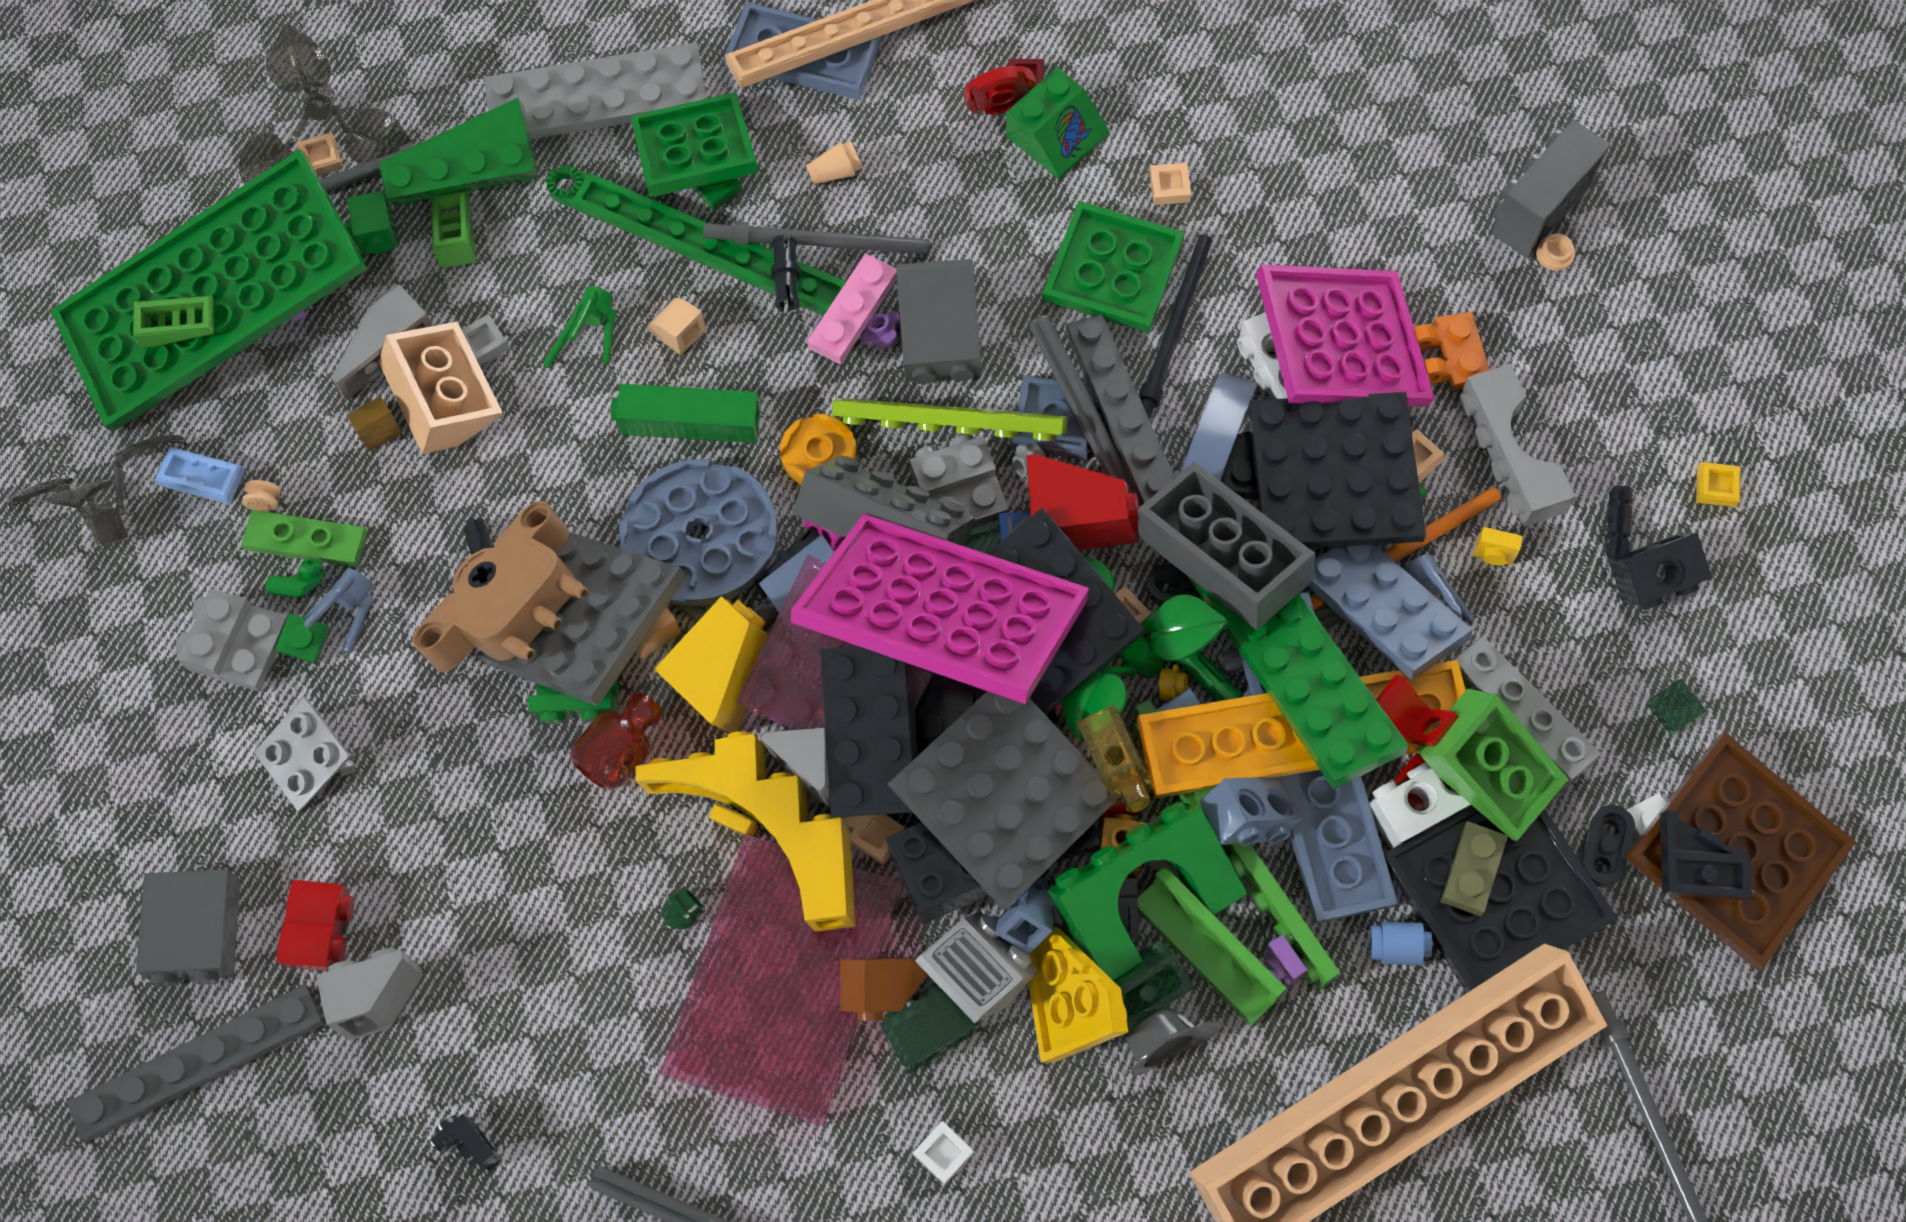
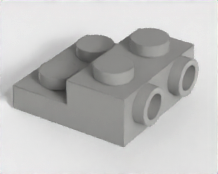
M972 434L960 435L952 441V446L937 450V447L933 445L919 449L915 453L914 458L909 459L910 472L915 486L928 491L929 497L939 502L950 501L964 507L965 513L975 517L972 527L999 519V513H1009V508L996 477L995 465L983 436L974 438Z
M210 588L206 597L201 596L194 603L192 617L195 621L190 632H183L176 642L177 660L189 671L260 692L278 653L275 649L288 616L251 605L245 598Z

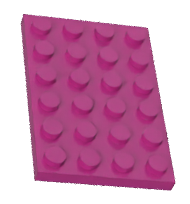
M863 513L791 609V623L1026 704L1086 604L1089 588Z

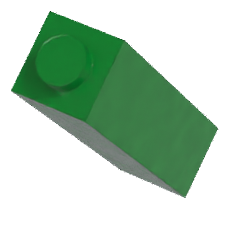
M620 384L618 398L613 397L611 401L610 415L611 420L616 421L621 435L757 444L761 406L758 392Z

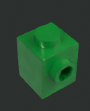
M384 190L347 198L350 219L345 220V227L353 242H357L363 255L369 253L380 254L388 249L399 247L393 209L386 198Z

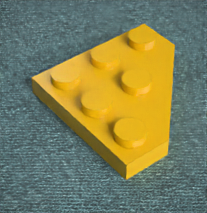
M1053 927V931L1029 954L1032 959L1031 963L1039 970L1028 985L1041 1063L1060 1061L1128 1033L1127 1012L1123 1004L1121 988L1059 927Z

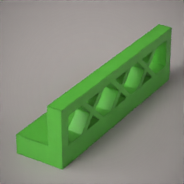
M1164 866L1156 874L1154 883L1138 897V913L1252 1027L1281 999L1286 987Z

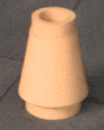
M840 141L811 163L806 164L814 185L855 176V171L863 168L851 141L842 144Z

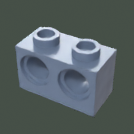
M1281 777L1224 778L1199 801L1220 844H1240L1241 846H1248L1258 842H1268L1270 845L1278 844L1286 840L1291 835L1290 830L1303 819Z

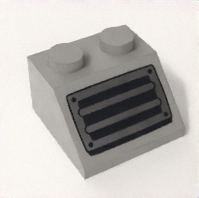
M981 911L963 918L916 960L919 966L974 1023L1009 1006L1039 972L1031 963L1032 959L1028 953L995 934L997 921Z

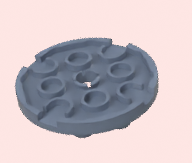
M711 459L680 461L654 472L631 494L623 520H620L619 538L621 549L681 568L687 577L670 602L685 606L712 605L721 596L729 600L745 592L754 584V580L768 568L774 556L778 538L775 510L763 486L743 469L735 465L731 468L711 463ZM696 525H704L710 529L705 536V540L688 536V532Z

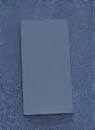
M746 2L725 55L819 19ZM882 36L770 78L861 100L882 44ZM724 56V58H723L724 67H728L727 64H726L725 56Z

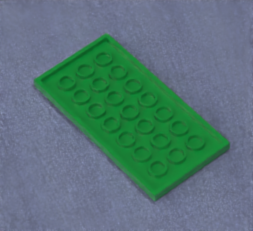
M299 149L50 311L104 427L114 432L368 268L310 159ZM202 296L213 297L214 334L141 348L133 337L134 302ZM202 310L195 311V324L202 323ZM187 313L181 314V325L187 324ZM172 316L166 317V326H172ZM158 319L152 320V327H158Z

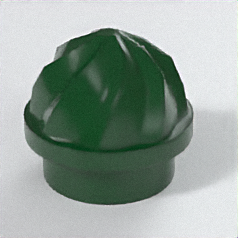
M683 886L677 892L671 891L668 894L662 908V916L666 925L683 930L697 925L700 922L698 917L706 910L697 897L688 888Z

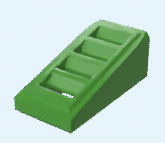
M462 191L431 197L432 247L441 268L474 263L476 261V250L468 192ZM460 209V211L442 214L445 211Z
M212 296L134 302L133 337L141 348L155 347L214 334V299ZM202 310V323L195 324V311ZM187 313V324L181 325V314ZM172 316V326H166V317ZM158 319V327H152V320Z

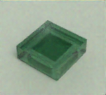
M1679 679L1651 697L1645 703L1671 736L1701 717L1707 711L1682 679Z

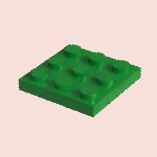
M736 92L630 116L649 197L670 194L680 190L758 173L756 158Z
M1078 200L1044 287L1042 301L1091 316L1102 314L1104 320L1150 333L1184 241L1185 232Z

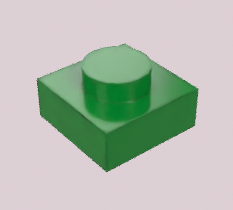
M737 178L692 188L713 211H716L743 191L741 182Z
M289 613L275 651L316 665L330 627L315 622L310 628H306L304 626L306 618Z

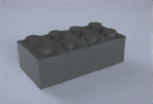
M837 456L805 471L792 512L797 517L842 537H846L864 513L964 547L967 543L975 517L965 513L964 507L950 501L939 502L930 498L928 491L916 486L905 487L894 482V477L882 471L870 472L859 467L860 463L857 460L847 456Z
M1193 462L1138 508L1139 538L1255 630L1264 625L1313 581L1315 553L1196 462Z

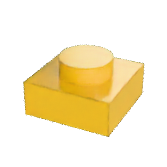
M1483 527L1475 542L1473 556L1482 558L1483 561L1491 565H1512L1520 551L1523 536Z

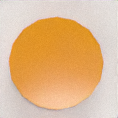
M815 414L813 417L805 420L801 418L795 421L785 431L780 443L782 465L788 476L799 485L802 484L806 470L832 458L847 456L855 460L857 459L856 440L849 426L837 417L826 414Z

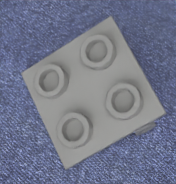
M306 697L299 701L254 751V754L298 812L305 808L337 772L345 776L356 767L353 763L354 756L345 749L339 736L334 734L332 727L326 724L319 710L315 709Z

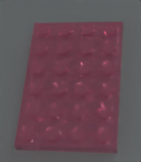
M744 835L660 1074L662 1077L824 1127L859 1022L857 1020V1012L840 1011V959L880 957L903 887L902 882L852 867L856 927L814 932L804 920L800 888L790 861L781 846Z

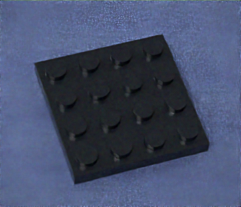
M1406 392L1368 394L1369 397L1349 398L1322 404L1316 401L1289 403L1288 398L1250 400L1248 411L1259 511L1308 548L1423 542L1426 537Z
M1474 806L1466 807L1383 853L1388 871L1421 923H1423L1425 929L1432 933V940L1466 993L1543 944L1565 950L1617 919V916L1545 809L1518 841L1512 840L1509 836L1507 837L1487 906L1482 916L1440 902L1461 834L1467 821L1505 834Z

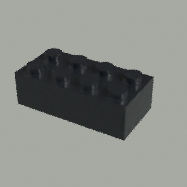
M860 646L820 649L831 818L912 812L887 785L918 756L911 664Z

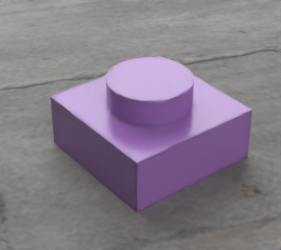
M1281 935L1268 944L1264 952L1267 957L1264 960L1267 969L1279 981L1283 979L1288 988L1300 981L1307 972V969L1285 937Z

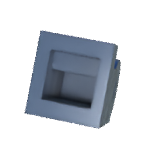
M1041 876L1007 908L1005 914L996 922L995 934L1028 954L1053 931V902L1046 891L1050 887Z

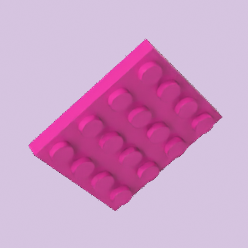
M1261 264L1256 272V277L1289 403L1316 401L1322 404L1349 398L1369 397L1368 394L1406 392L1408 406L1428 407L1434 400L1397 271Z

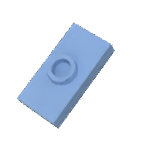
M169 447L155 481L162 487L230 505L245 470L238 464Z

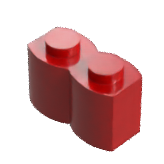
M293 879L287 898L285 922L278 943L277 963L285 968L328 972L329 966L344 960L347 941L345 937H342V931L345 921L352 919L355 905L354 897L350 896L349 889L343 884Z

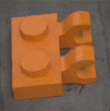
M1472 312L1435 317L1432 325L1423 324L1414 327L1420 351L1439 348L1442 358L1424 360L1430 385L1449 381L1452 391L1461 390L1464 388L1468 377L1490 370Z

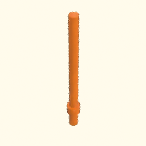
M1491 487L1426 526V537L1423 542L1397 543L1384 551V553L1395 562L1400 561L1500 501V492L1495 487ZM1314 593L1310 595L1314 610L1325 604Z

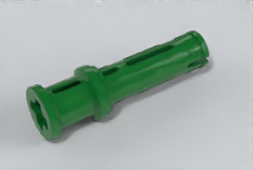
M1161 606L1155 609L1141 623V626L1149 636L1154 632H1158L1154 626V617ZM1201 651L1189 658L1177 661L1216 702L1241 698L1244 695Z

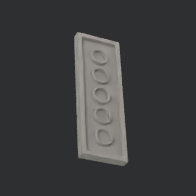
M697 42L484 77L488 111L519 97L524 106L531 139L631 123L630 116L707 99Z

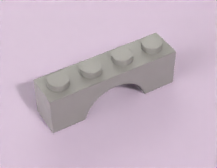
M1510 363L1468 377L1460 395V404L1464 413L1467 416H1471L1476 426L1475 433L1479 445L1483 449H1487L1492 459L1491 467L1496 480L1503 482L1508 493L1507 501L1511 512L1515 516H1519L1523 526L1526 527L1567 513L1576 495L1560 463L1535 459L1525 453L1516 443L1511 430V420L1519 413L1527 395Z

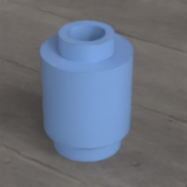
M1381 922V926L1371 925L1370 927L1371 960H1381V964L1423 965L1424 957H1431L1432 933L1424 931L1423 923Z

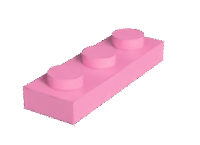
M865 253L807 341L808 349L841 365L896 282V268Z

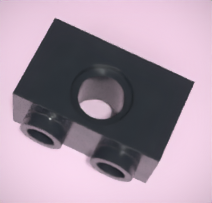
M1678 533L1608 559L1622 603L1624 605H1639L1640 610L1663 604L1662 597L1674 592L1676 596L1696 592L1700 589L1698 583L1712 579L1698 533ZM1662 563L1666 573L1664 579L1660 582L1657 577V569Z

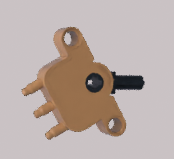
M537 501L528 505L494 544H492L484 519H474L471 517L466 520L467 525L463 529L471 556L463 560V563L455 573L452 583L454 593L448 594L419 626L412 639L414 647L437 671L447 672L454 669L474 647L499 661L510 660L516 656L529 661L535 656V651L529 644L544 627H550L554 630L560 628L562 620L556 616V613L571 596L580 599L587 597L588 589L575 579V576L557 555V552L568 540L569 530L550 505L544 501Z

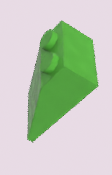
M1467 689L1450 708L1449 711H1455L1459 717L1435 747L1419 745L1415 750L1444 782L1512 840L1518 841L1569 779L1496 694ZM1440 720V721L1438 722V724L1432 729L1431 732H1433L1435 729L1438 728V726H1439L1440 723H1441V720Z

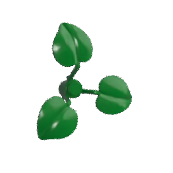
M1084 556L1114 592L1115 582L1111 571L1099 560ZM1178 595L1167 600L1155 614L1154 626L1158 632L1150 635V642L1140 637L1122 652V660L1126 667L1106 666L1101 673L1095 674L1062 702L1065 720L1075 737L1081 742H1085L1092 734L1112 723L1119 716V713L1121 714L1127 702V689L1122 679L1114 674H1127L1129 677H1134L1137 674L1145 679L1155 677L1163 668L1164 660H1184L1211 643L1228 623L1227 619L1201 599L1191 595Z

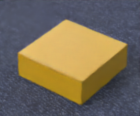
M1700 462L1697 467L1696 503L1736 507L1740 502V466Z
M714 804L709 818L714 822L750 839H753L759 827L751 818L721 804Z

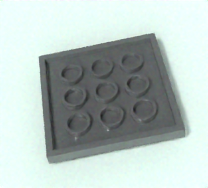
M569 532L568 540L557 552V555L572 572L575 579L588 589L587 597L580 599L571 596L556 613V616L562 620L560 628L554 630L550 627H544L529 644L535 651L533 659L528 661L516 656L510 660L499 661L482 651H479L477 656L486 665L598 707L687 576L680 567Z
M989 691L887 784L1003 910L1009 908L1120 797L1106 780L1105 782L1102 780L1103 777L1030 698L1026 704Z

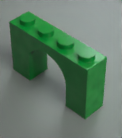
M1177 802L1168 806L1160 813L1162 818L1151 825L1142 824L1133 828L1126 834L1127 840L1116 847L1108 846L1100 849L1091 856V863L1080 870L1073 868L1062 873L1056 878V885L1046 890L1076 945L1113 981L1143 962L1122 924L1118 911V897L1121 886L1126 877L1139 865L1152 860L1167 861L1176 870L1183 884L1213 915L1247 894L1204 812L1199 806L1188 803L1183 804V802Z

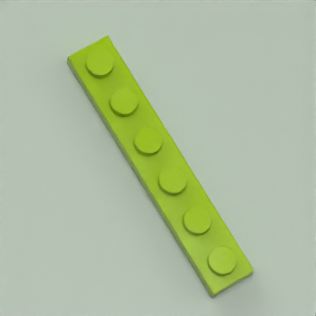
M838 398L832 402V416L843 417L844 424L865 425L866 419L881 420V427L903 428L904 422L918 423V429L924 431H941V426L947 425L956 426V433L979 434L980 428L994 429V436L1017 438L1018 432L1033 433V439L1041 441H1056V435H1063L1067 432L1068 416L853 398Z

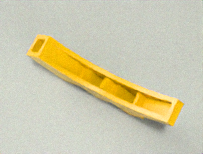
M739 731L728 734L727 738L715 739V755L698 752L689 755L688 759L673 761L669 758H655L650 760L649 764L635 766L636 782L647 794L682 793L707 797L737 808L760 823L777 840L790 861L800 888L804 920L814 932L856 927L850 829L841 817L831 818V814L817 815L812 818V821H809L807 788L797 775L780 772L769 776V779H766L765 747L755 734Z

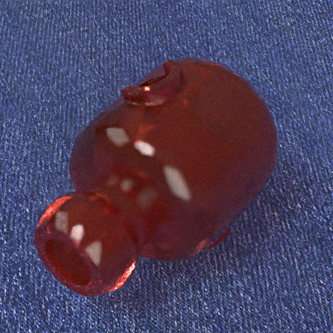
M639 691L629 697L626 702V709L622 714L612 710L601 712L573 744L570 750L571 762L584 776L599 787L608 791L619 789L636 771L635 766L640 765L649 755L651 743L644 732L648 727L656 725L661 720L662 708L651 697Z

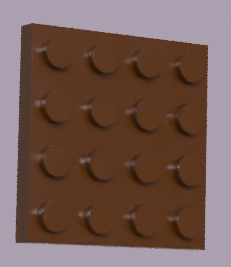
M1725 732L1718 735L1624 858L1662 889L1660 813L1666 810L1678 813L1680 815L1679 819L1698 830L1704 828L1716 835L1723 844L1733 845L1750 855L1752 898L1734 900L1680 895L1669 896L1757 970L1765 967L1855 845L1856 841Z

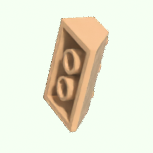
M458 322L386 335L379 365L422 454L457 447L501 417L502 410Z

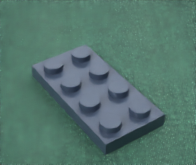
M1376 545L1338 546L1314 560L1313 581L1307 587L1411 681L1471 639L1473 629Z

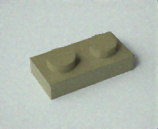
M1467 821L1464 825L1440 902L1482 916L1487 906L1508 835Z

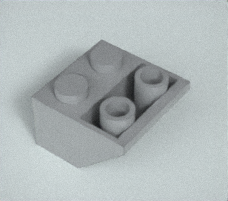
M395 948L381 949L373 952L370 955L371 959L354 963V961H341L329 966L328 972L316 975L326 1025L349 1041L390 1029L423 977L421 967L402 950L396 951Z

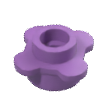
M892 311L886 315L881 313L873 315L866 326L865 332L861 335L863 343L865 345H873L876 348L892 346L899 337V330L896 326L900 322L899 314Z

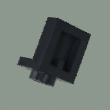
M464 1113L459 1117L452 1115L441 1122L435 1129L436 1135L429 1140L433 1149L441 1153L446 1152L461 1140V1143L456 1147L471 1167L478 1163L479 1166L490 1170L503 1160L474 1119Z

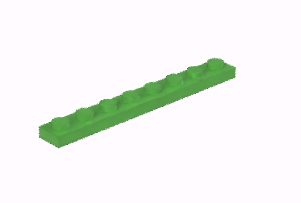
M1149 699L1135 707L1133 721L1135 723L1132 724V727L1141 742L1137 722L1138 716L1158 712ZM1212 789L1180 794L1179 797L1183 804L1188 803L1201 807L1199 801ZM1221 844L1239 878L1242 877L1251 889L1248 894L1253 905L1260 913L1267 912L1275 924L1272 929L1276 938L1283 935L1306 967L1307 972L1304 975L1306 981L1310 984L1315 982L1320 990L1335 982L1340 971L1251 845Z

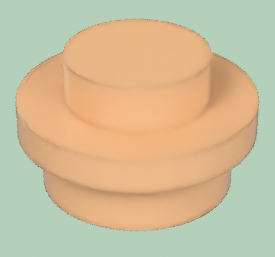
M1552 234L1540 241L1536 250V256L1539 263L1545 268L1560 271L1571 265L1575 257V249L1572 241L1567 236Z

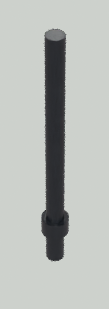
M1202 234L1198 236L1148 381L1142 384L1138 395L1149 420L1154 408L1159 407L1164 391L1161 387L1213 241L1208 235Z

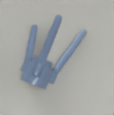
M1433 555L1420 556L1405 566L1404 570L1429 592L1434 594L1439 591L1447 605L1457 616L1463 615L1467 621L1473 620V615L1447 581Z
M347 568L332 589L303 617L307 619L304 622V626L310 628L335 602L349 610H352L355 605L359 608L344 646V651L350 653L366 612L375 600L368 594L373 588V584L361 573Z

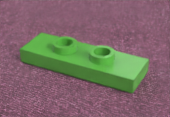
M252 510L241 546L246 551L304 560L314 558L323 563L358 568L368 532L364 527Z

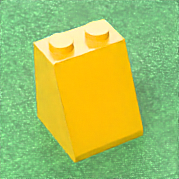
M721 596L658 664L655 670L710 724L728 733L738 732L772 639L762 629L767 623L740 600L737 599L732 604Z

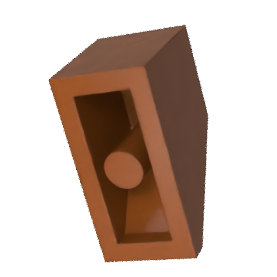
M918 957L840 959V1011L857 1012V1020L861 1021L883 1020V1012L902 1010L928 974L916 962Z

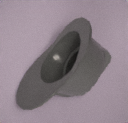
M1156 1007L1144 1012L1127 1024L1128 1033L1124 1034L1137 1062L1132 1068L1131 1074L1133 1076L1141 1075L1165 1059L1203 1043L1220 1031L1223 1026L1220 1021H1210L1194 1026L1177 1010L1168 1007Z

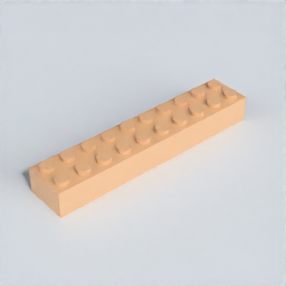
M1543 944L1199 1165L1188 1174L1215 1222H1309L1607 1027V1024L1569 952Z

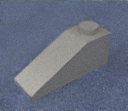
M397 285L391 291L381 294L376 302L368 308L331 377L345 400L349 399L383 372L379 365V359L386 335L433 326L427 313L400 285Z

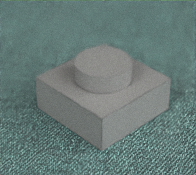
M489 314L461 329L479 366L510 349Z

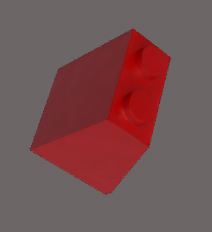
M1036 454L1027 455L1031 516L1043 508L1078 550L1140 543L1138 508L1142 505L1138 504L1137 494L1130 493L1125 480Z

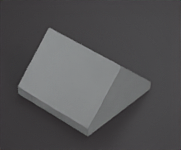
M825 728L765 732L760 739L776 762L788 773L797 775L807 790L831 810Z

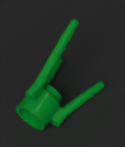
M590 286L585 289L572 317L543 363L545 368L551 366L567 339L570 341L576 339L584 323L590 326H599L601 322H605L602 361L605 365L610 363L613 323L617 311L611 308L614 299L608 291L596 286Z

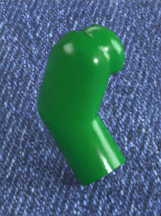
M314 558L303 560L299 566L300 571L293 577L269 575L266 581L267 594L297 598L305 596L322 583L325 572L320 561Z

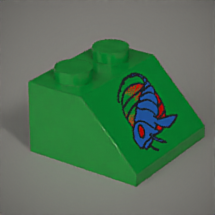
M1058 67L1006 112V137L1058 180L1109 135V129L1085 89Z

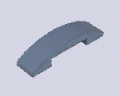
M1225 372L1220 374L1195 432L1182 471L1193 462H1196L1219 481L1222 480L1229 456L1245 415L1248 413L1249 401L1253 400L1258 387L1256 382Z

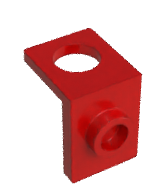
M1395 675L1376 698V701L1404 740L1411 744L1435 747L1459 717L1455 711L1430 709L1402 675ZM1441 720L1437 729L1424 735L1425 730L1432 723Z

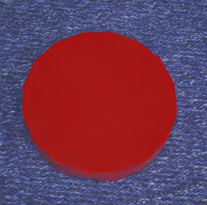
M1022 66L1000 67L980 74L970 81L964 89V98L967 108L975 114H978L979 110H985L986 115L1002 114L1014 106L1037 83L1034 73L1029 68Z

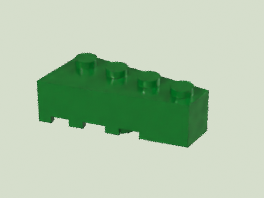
M519 97L379 162L386 198L394 206L430 200L431 197L462 191L471 192L539 178L526 114Z

